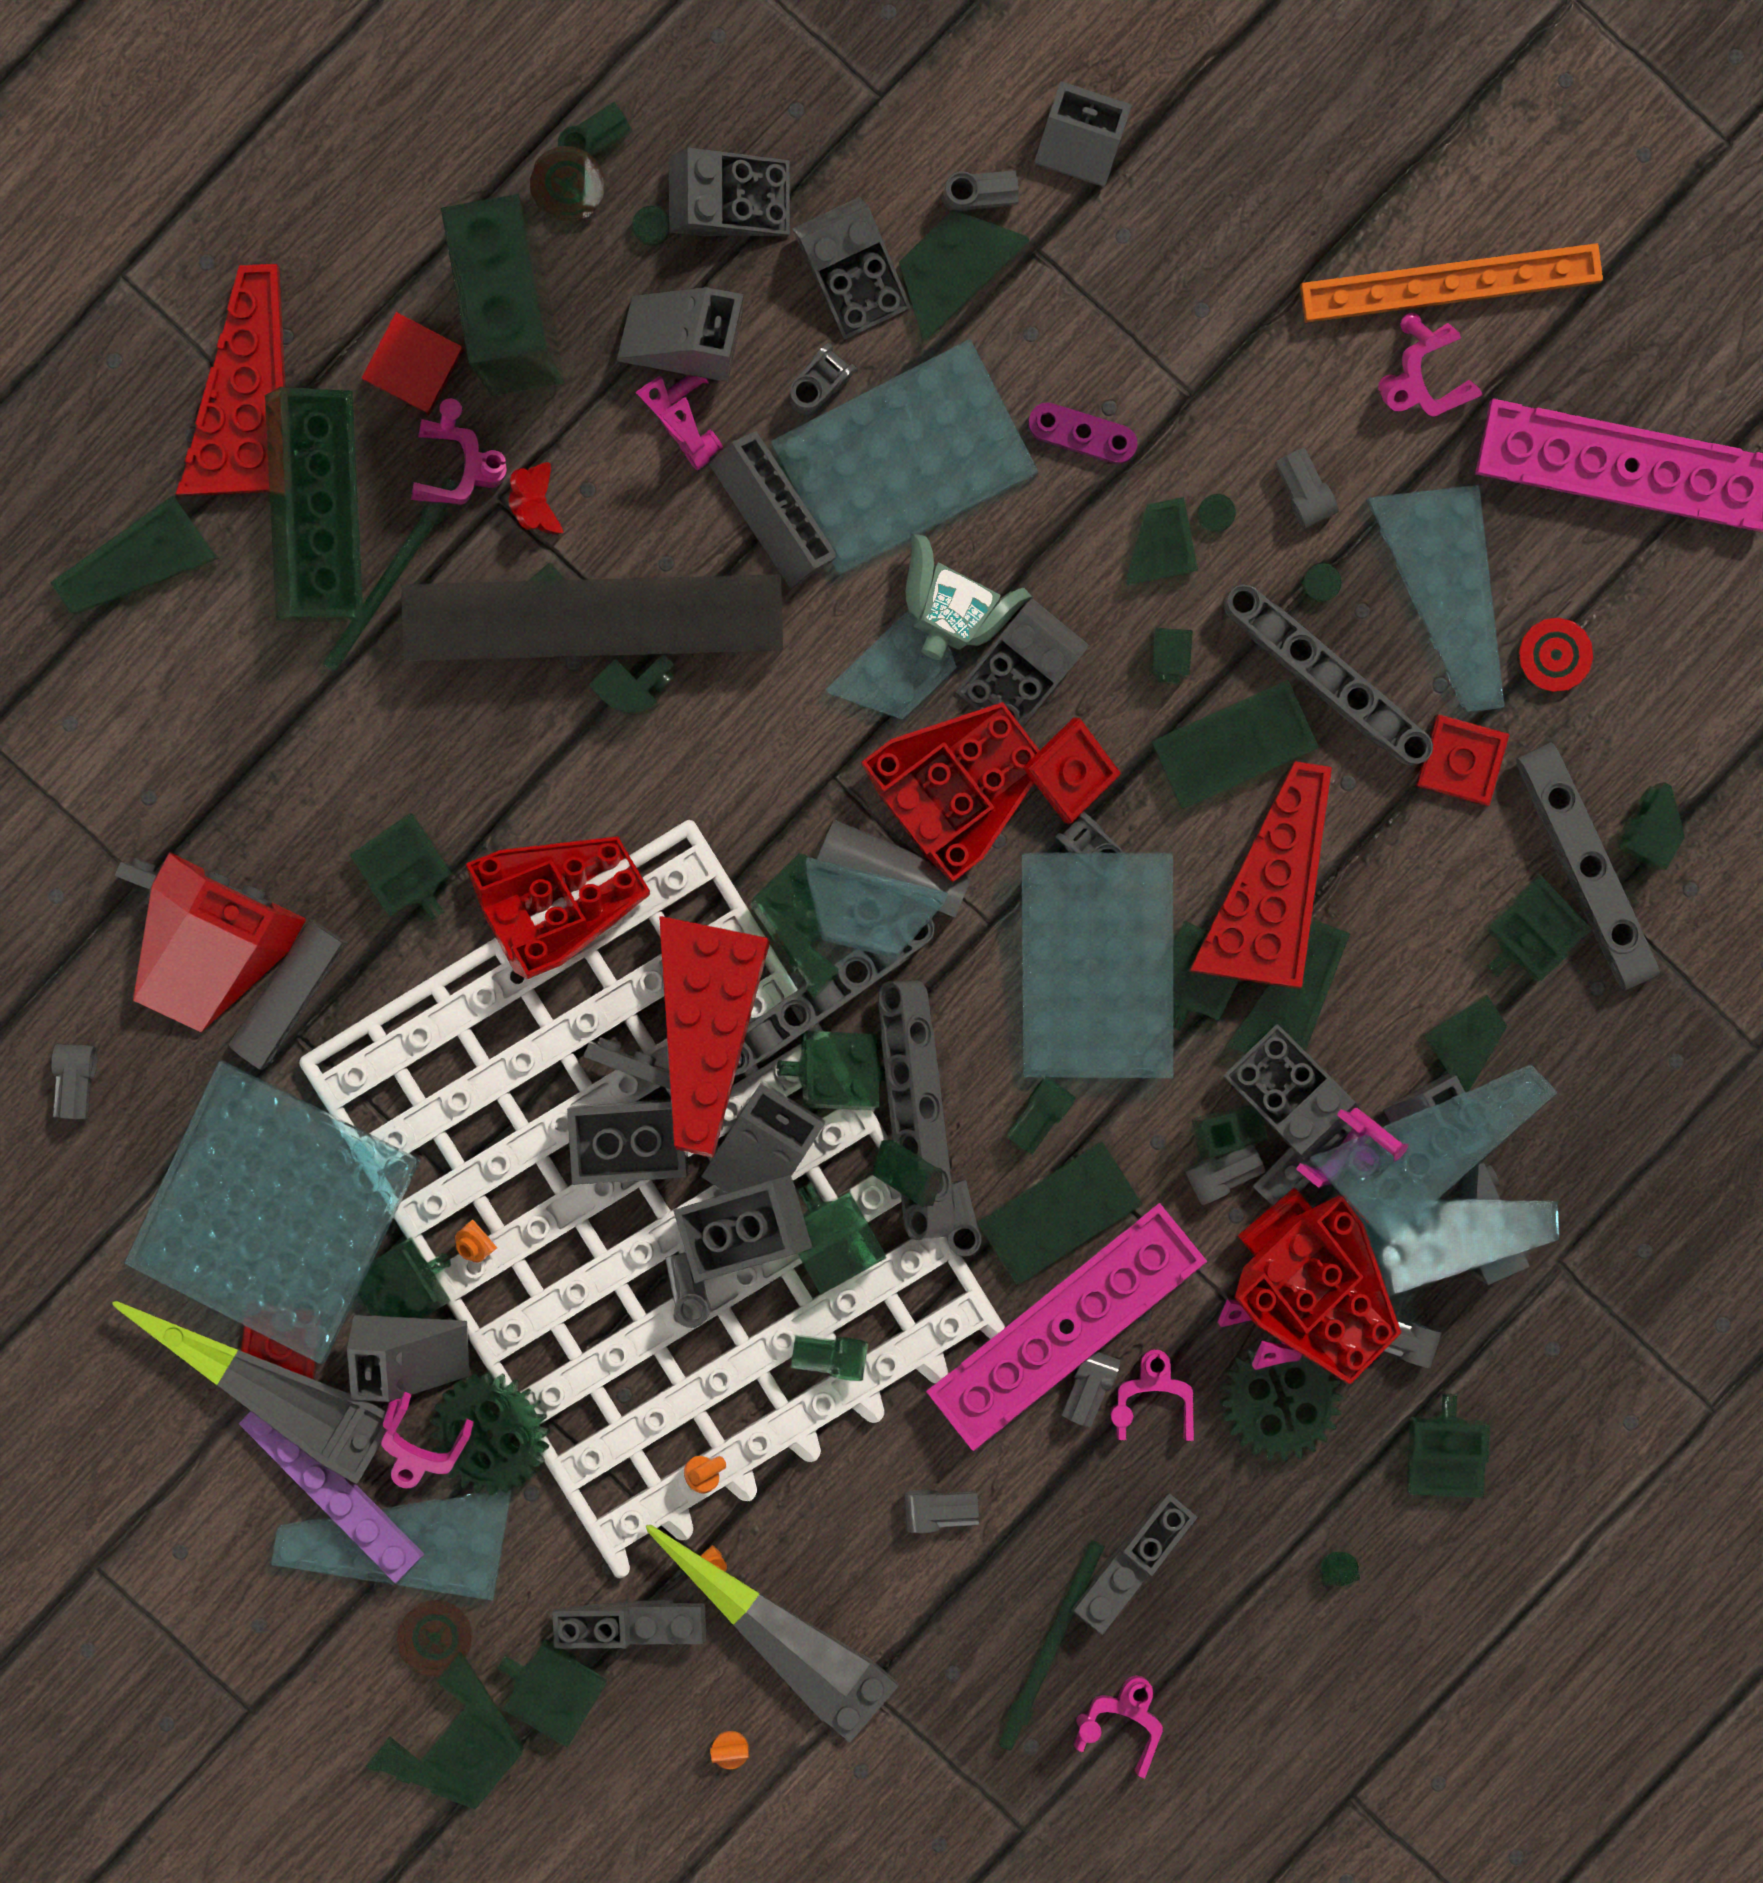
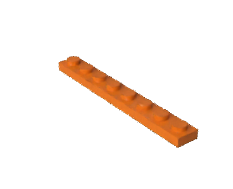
M1595 243L1305 282L1300 285L1304 321L1308 323L1598 284L1603 281L1599 245Z

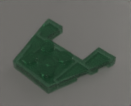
M799 853L753 898L750 906L775 943L779 942L790 957L788 962L795 972L799 971L807 982V990L816 998L836 977L839 969L811 946L853 904L884 928L904 908L907 899Z
M459 1652L440 1674L436 1682L465 1704V1707L420 1760L389 1736L370 1758L366 1767L378 1773L383 1771L397 1777L396 1780L407 1784L412 1782L431 1789L430 1793L476 1809L521 1756L524 1747L466 1657Z

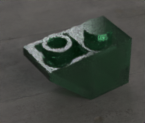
M1663 782L1655 784L1654 787L1649 786L1644 791L1638 803L1642 807L1635 820L1630 818L1619 835L1623 839L1618 847L1619 849L1655 870L1667 869L1685 838L1672 786Z

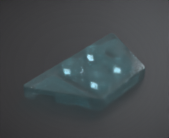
M908 610L842 673L826 691L832 696L840 697L860 706L903 720L956 669V665L949 645L941 660L932 659L921 652L928 634L914 627L915 617Z
M807 857L805 863V871L822 940L892 958L898 957L944 905L948 896L947 892Z

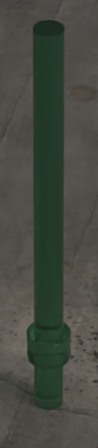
M448 478L441 489L452 491L459 485ZM427 501L420 512L423 516L324 660L323 664L334 672L337 670L435 524L439 525L447 514L444 510L449 503Z
M1091 1540L1018 1701H1013L1007 1714L1010 1719L998 1743L1007 1750H1012L1023 1725H1028L1034 1712L1031 1707L1073 1618L1074 1612L1071 1609L1084 1594L1105 1548L1103 1544Z

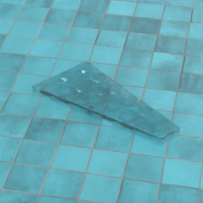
M1479 485L1367 498L1366 502L1376 517L1381 528L1380 532L1385 543L1389 545L1397 563L1398 571L1420 618L1423 619L1429 631L1431 642L1447 670L1446 674L1464 712L1504 708Z
M1531 1064L1490 1081L1488 1084L1472 1091L1452 1097V1099L1434 1107L1431 1106L1383 1126V1129L1402 1144H1409L1404 1155L1395 1162L1393 1155L1368 1135L1352 1139L1341 1144L1339 1147L1312 1156L1310 1161L1383 1241L1388 1244L1556 1096L1558 1092Z
M1344 1198L1365 1226L1389 1296L1559 1240L1558 1201Z
M513 1487L482 1494H468L463 1497L445 1500L437 1499L383 1508L382 1511L425 1554L396 1584L331 1518L280 1525L277 1528L271 1565L493 1600L495 1598Z

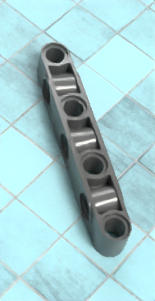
M1242 584L1236 586L1226 595L1223 601V609L1228 618L1374 744L1384 749L1403 765L1412 766L1425 762L1430 757L1433 751V743L1428 734L1412 722L1398 706L1282 608L1268 600L1250 585ZM1236 594H1244L1250 599L1251 608L1249 612L1242 613L1234 608L1233 597ZM1293 642H1301L1307 647L1308 655L1305 661H1297L1291 656L1290 646ZM1351 690H1357L1364 696V705L1360 710L1353 709L1348 704L1347 696ZM1409 738L1416 739L1421 745V753L1417 758H1411L1405 752V743Z
M1549 742L1517 757L1516 765L1618 985L1623 991H1627L1659 976L1660 971L1654 955L1556 746ZM1553 789L1559 790L1564 797L1563 805L1559 809L1553 808L1548 800L1549 794ZM1586 856L1591 858L1595 864V871L1590 877L1583 875L1580 869V863ZM1618 924L1622 925L1626 930V939L1620 945L1616 944L1612 939V930Z
M914 912L907 915L891 927L888 926L751 1022L748 1025L741 1051L742 1063L737 1069L735 1076L746 1072L755 1064H759L910 958L912 953L932 939L935 932L932 919L922 912ZM909 921H916L922 925L924 934L920 940H914L908 936L906 927ZM850 963L858 964L862 968L863 979L860 983H853L847 978L846 968ZM788 1006H795L801 1010L803 1020L799 1026H792L786 1022L784 1013Z
M918 980L888 981L880 987L878 1004L904 1225L906 1232L913 1240L945 1237L953 1231L955 1218L939 1071L928 993L924 984Z

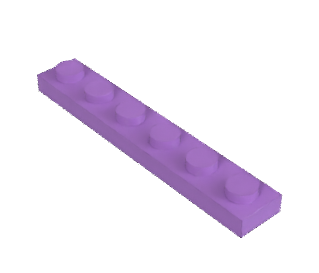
M250 1411L239 1423L395 1584L425 1555L356 1484L319 1464Z

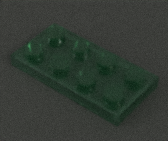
M1289 680L1151 741L1181 810L1319 748Z
M1100 1141L978 1220L977 1224L1016 1284L1019 1285L1141 1206L1142 1202L1104 1143Z

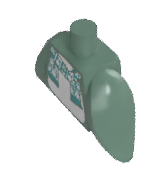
M911 534V557L905 589L906 603L909 612L915 617L914 627L928 634L921 649V652L935 660H941L948 645L960 650L966 645L979 646L990 641L1007 624L1017 610L1033 598L1025 588L1013 590L1000 598V594L938 562L934 565L933 551L927 537Z

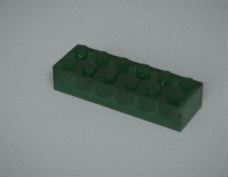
M279 387L265 395L276 621L349 622L362 618L364 615L353 391Z

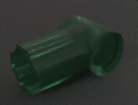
M613 102L579 125L565 128L559 135L558 147H568V144L572 141L581 140L586 143L583 151L588 152L594 157L633 131L620 108ZM564 160L567 165L576 168L584 167L581 163L574 160Z
M1044 1076L1028 1098L1027 1107L1012 1125L1006 1137L1033 1155L1055 1123L1058 1124L1076 1100V1096L1048 1076Z
M796 1334L791 1368L830 1373L831 1377L843 1380L863 1381L868 1342L847 1337H836L835 1340Z

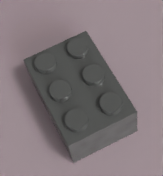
M671 1099L580 1105L567 1108L572 1185L688 1176V1152L676 1150L674 1146Z
M791 1175L673 1210L694 1283L788 1257L813 1248Z

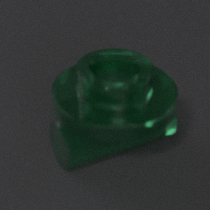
M1346 1552L1328 1554L1321 1563L1320 1577L1322 1586H1345L1353 1581H1359L1360 1575L1357 1560Z

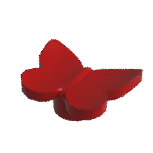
M549 462L531 467L528 471L525 468L514 470L510 477L513 491L509 495V506L512 513L517 517L519 524L526 530L538 528L540 531L548 534L558 535L563 533L564 531L559 521L546 503L545 494L549 484L551 464Z

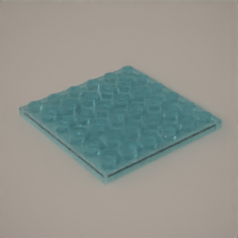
M219 1061L124 1264L319 1364L325 1363L421 1159L225 1061Z

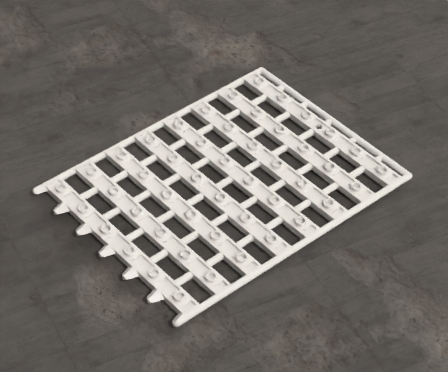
M692 820L684 821L629 855L636 868L685 838L692 845L690 849L642 877L650 890V895L563 965L532 978H524L520 984L513 983L511 973L514 970L495 937L303 1055L299 1060L303 1072L453 1315L459 1321H467L469 1341L617 1578H624L628 1575L630 1566L625 1547L648 1534L646 1525H653L656 1528L662 1525L675 1538L679 1540L689 1539L693 1533V1524L689 1512L690 1507L724 1486L739 1499L751 1501L757 1493L753 1468L788 1447L807 1462L816 1461L821 1452L816 1433L818 1428L851 1408L867 1421L872 1423L879 1422L884 1416L880 1390L914 1369H917L932 1383H937L948 1374L943 1351L978 1330L992 1339L1005 1328L963 1257L955 1254L950 1249L947 1236L925 1240H913L910 1238L878 1259L874 1257L858 1228L902 1202L898 1186L894 1145L819 1023L806 1031L810 1038L760 1069L755 1064L744 1072L746 1078L732 1086L719 1135L720 1138L730 1132L761 1081L785 1096H789L829 1070L831 1071L849 1102L822 1118L825 1120V1125L791 1176L792 1180H795L806 1173L824 1205L804 1216L813 1248L788 1257L704 1280L707 1298L711 1304V1312L702 1324L718 1315L736 1346L688 1376H684L666 1346L697 1327L687 1328L677 1321L674 1314L675 1304L673 1297L650 1312L645 1313L627 1283L665 1260V1257L671 1256L676 1252H679V1254L685 1253L674 1211H670L652 1180L567 1186L549 1155L569 1143L567 1108L580 1105L636 1102L660 1087V1085L617 1069L592 1084L574 1055V1051L624 1021L643 1053L657 1058L655 1065L669 1070L667 1039L656 1045L637 1014L664 997L662 954L617 981L598 949L648 918L661 938L659 916L665 917L661 910L710 880L714 881L732 911L707 926L765 937L696 823ZM624 858L615 868L603 871L588 880L585 885H601L612 878L617 872L627 869L630 866L628 860ZM579 890L570 892L574 900L579 899ZM561 897L554 901L550 908L562 907L565 909L566 903ZM547 910L530 916L535 926L545 920ZM769 945L765 960V966L771 975L759 983L749 1024L798 990L771 945ZM496 955L501 965L454 994L449 995L445 988L446 985ZM585 958L604 989L553 1020L534 988ZM431 994L437 1002L436 1005L386 1035L381 1027L382 1024ZM522 997L540 1029L489 1059L470 1028ZM791 1006L800 1023H802L803 1014L798 1007ZM369 1034L374 1043L322 1074L317 1064ZM458 1036L476 1068L428 1098H425L407 1067ZM740 1055V1059H739V1063H738L739 1066H741V1063H742V1057H741V1055ZM561 1061L580 1092L528 1123L509 1091ZM394 1075L413 1107L362 1138L343 1106ZM666 1088L667 1092L671 1097V1090ZM497 1099L516 1131L465 1162L446 1130ZM869 1134L888 1165L837 1196L818 1165ZM433 1139L452 1171L401 1202L382 1170ZM717 1144V1147H716V1150H715V1154H716V1152H717L718 1149H719L718 1144ZM688 1152V1157L693 1155L694 1153ZM536 1163L555 1195L504 1226L485 1194ZM712 1185L675 1209L728 1193ZM639 1188L658 1219L607 1250L588 1219ZM473 1203L490 1230L491 1234L488 1237L497 1246V1249L481 1262L466 1260L458 1254L440 1265L421 1233L468 1204ZM576 1227L594 1259L543 1289L524 1258ZM845 1237L863 1268L812 1299L794 1268ZM948 1261L966 1292L915 1323L897 1292ZM512 1266L530 1298L479 1328L461 1297ZM781 1276L800 1307L749 1338L730 1307ZM615 1291L633 1322L582 1353L564 1321ZM689 1299L683 1304V1312L687 1318L696 1320L702 1316L703 1308L698 1301ZM884 1301L902 1331L851 1362L833 1331ZM551 1330L570 1361L519 1392L500 1361ZM821 1340L839 1370L787 1401L771 1375L770 1370ZM654 1354L672 1386L621 1416L603 1385ZM757 1379L775 1410L724 1440L706 1410ZM588 1394H591L609 1424L557 1455L539 1425ZM692 1418L711 1446L710 1450L700 1456L707 1457L710 1460L721 1456L726 1462V1469L719 1472L717 1487L711 1492L704 1494L694 1491L687 1484L684 1477L685 1465L660 1479L642 1450ZM630 1457L648 1488L597 1519L578 1488Z

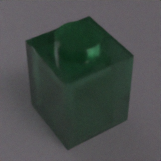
M1154 628L1152 630L1149 676H1158V683L1180 684V678H1187L1190 675L1193 630Z

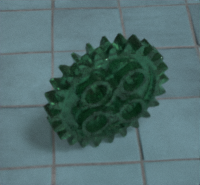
M1275 1338L1274 1343L1282 1344L1280 1340ZM1247 1347L1246 1351L1249 1359L1244 1361L1241 1358L1235 1357L1234 1359L1240 1367L1238 1371L1226 1370L1229 1377L1233 1379L1232 1384H1221V1388L1230 1393V1396L1220 1399V1404L1231 1408L1222 1417L1225 1421L1235 1420V1423L1228 1430L1232 1435L1243 1432L1238 1442L1243 1447L1252 1441L1251 1452L1254 1455H1257L1262 1448H1265V1456L1268 1460L1273 1458L1275 1451H1279L1281 1459L1287 1461L1289 1451L1292 1450L1301 1459L1302 1447L1304 1446L1315 1452L1316 1447L1313 1440L1318 1438L1323 1442H1327L1328 1439L1322 1432L1324 1428L1333 1430L1337 1428L1329 1418L1330 1416H1338L1342 1413L1338 1408L1332 1406L1333 1402L1343 1399L1341 1394L1331 1390L1337 1387L1340 1381L1337 1378H1327L1331 1374L1330 1372L1319 1367V1365L1303 1355L1299 1361L1285 1362L1255 1370L1252 1363L1256 1353ZM1292 1367L1301 1368L1302 1377L1298 1383L1288 1385L1284 1382V1375L1288 1369ZM1270 1368H1274L1276 1371L1280 1390L1286 1396H1289L1284 1400L1293 1424V1430L1288 1431L1281 1408L1276 1403H1272L1278 1399L1269 1375ZM1255 1379H1264L1267 1384L1265 1392L1260 1396L1250 1395L1248 1391L1249 1384ZM1302 1403H1311L1313 1405V1413L1310 1418L1306 1420L1297 1419L1295 1414L1297 1407ZM1268 1414L1276 1415L1278 1417V1424L1275 1429L1268 1432L1262 1431L1260 1429L1261 1419Z
M490 1372L483 1374L480 1380L476 1374L466 1378V1382L461 1379L453 1385L454 1390L449 1389L442 1394L445 1401L439 1402L434 1407L440 1415L430 1419L433 1425L439 1427V1429L429 1434L430 1438L440 1441V1444L432 1450L434 1453H448L451 1451L461 1431L460 1420L466 1421V1419L474 1421L470 1438L448 1477L451 1479L460 1474L462 1476V1488L470 1482H474V1492L477 1494L485 1486H487L489 1495L495 1494L499 1487L504 1494L513 1489V1484L517 1488L521 1487L526 1482L525 1477L530 1479L537 1473L534 1466L539 1467L545 1461L544 1457L539 1453L545 1452L550 1446L541 1440V1438L550 1433V1429L540 1427V1423L548 1416L547 1414H536L535 1412L541 1401L536 1400L530 1403L527 1400L531 1393L530 1388L522 1393L517 1391L519 1386L518 1379H515L509 1385H505L506 1378L503 1373L497 1376L494 1382ZM489 1401L498 1405L500 1416L493 1414L490 1410ZM491 1430L493 1436L489 1437L486 1431ZM509 1433L515 1434L519 1438L520 1447H516L510 1442ZM480 1452H484L489 1456L491 1466L481 1461Z

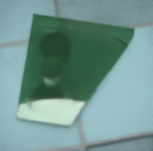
M1184 497L1147 504L1128 570L1126 585L1130 586L1198 572Z
M1483 995L1422 1035L1446 1073L1456 1075L1467 1094L1506 1030L1507 1025L1489 996Z

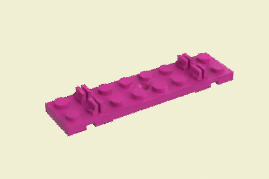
M1492 399L1489 402L1475 472L1476 475L1763 532V453L1742 451L1740 448L1542 408H1529L1522 406V404ZM1627 459H1634L1637 462L1638 469L1636 472L1632 473L1626 470L1625 462Z
M1159 1203L926 1392L972 1451H975L1204 1266L1207 1260ZM1065 1319L1071 1320L1074 1324V1329L1069 1334L1062 1333L1059 1328L1060 1323Z

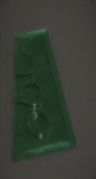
M171 496L50 583L71 613L76 615L219 558L178 500Z
M1313 920L1310 924L1302 988L1295 989L1269 984L1226 1046L1246 1054L1278 1024L1306 1051L1350 933Z

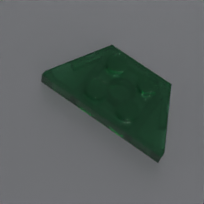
M952 210L899 261V267L909 293L908 296L922 339L927 342L1029 243V238L1026 235Z

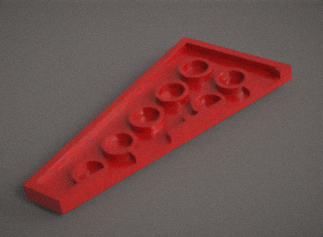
M277 264L239 265L227 307L228 314L224 329L217 343L218 350L214 365L210 369L195 422L197 426L191 448H188L186 466L182 480L177 487V496L291 491L280 268Z
M1297 761L1292 764L1188 972L1295 989L1302 988L1332 767Z
M659 916L674 1146L676 1150L714 1158L770 941L766 937Z

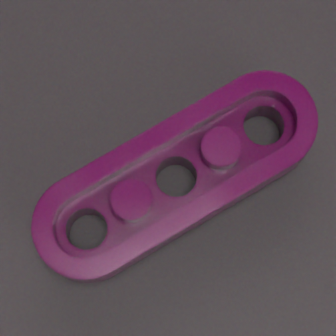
M1047 402L1037 405L1030 413L1028 419L1029 431L1037 440L1112 464L1126 463L1133 457L1137 449V437L1129 427L1054 403ZM1044 415L1052 416L1054 425L1052 427H1044L1040 421L1041 417ZM1080 426H1085L1089 429L1090 436L1085 439L1080 438L1076 433V429ZM1116 437H1121L1126 443L1125 448L1121 450L1115 449L1112 445V440Z

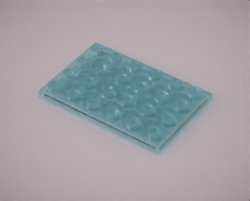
M971 339L771 441L795 491L837 553L838 557L832 560V563L839 576L910 540L911 534L920 535L1038 474V470Z
M1173 852L1022 853L1023 1077H1174Z

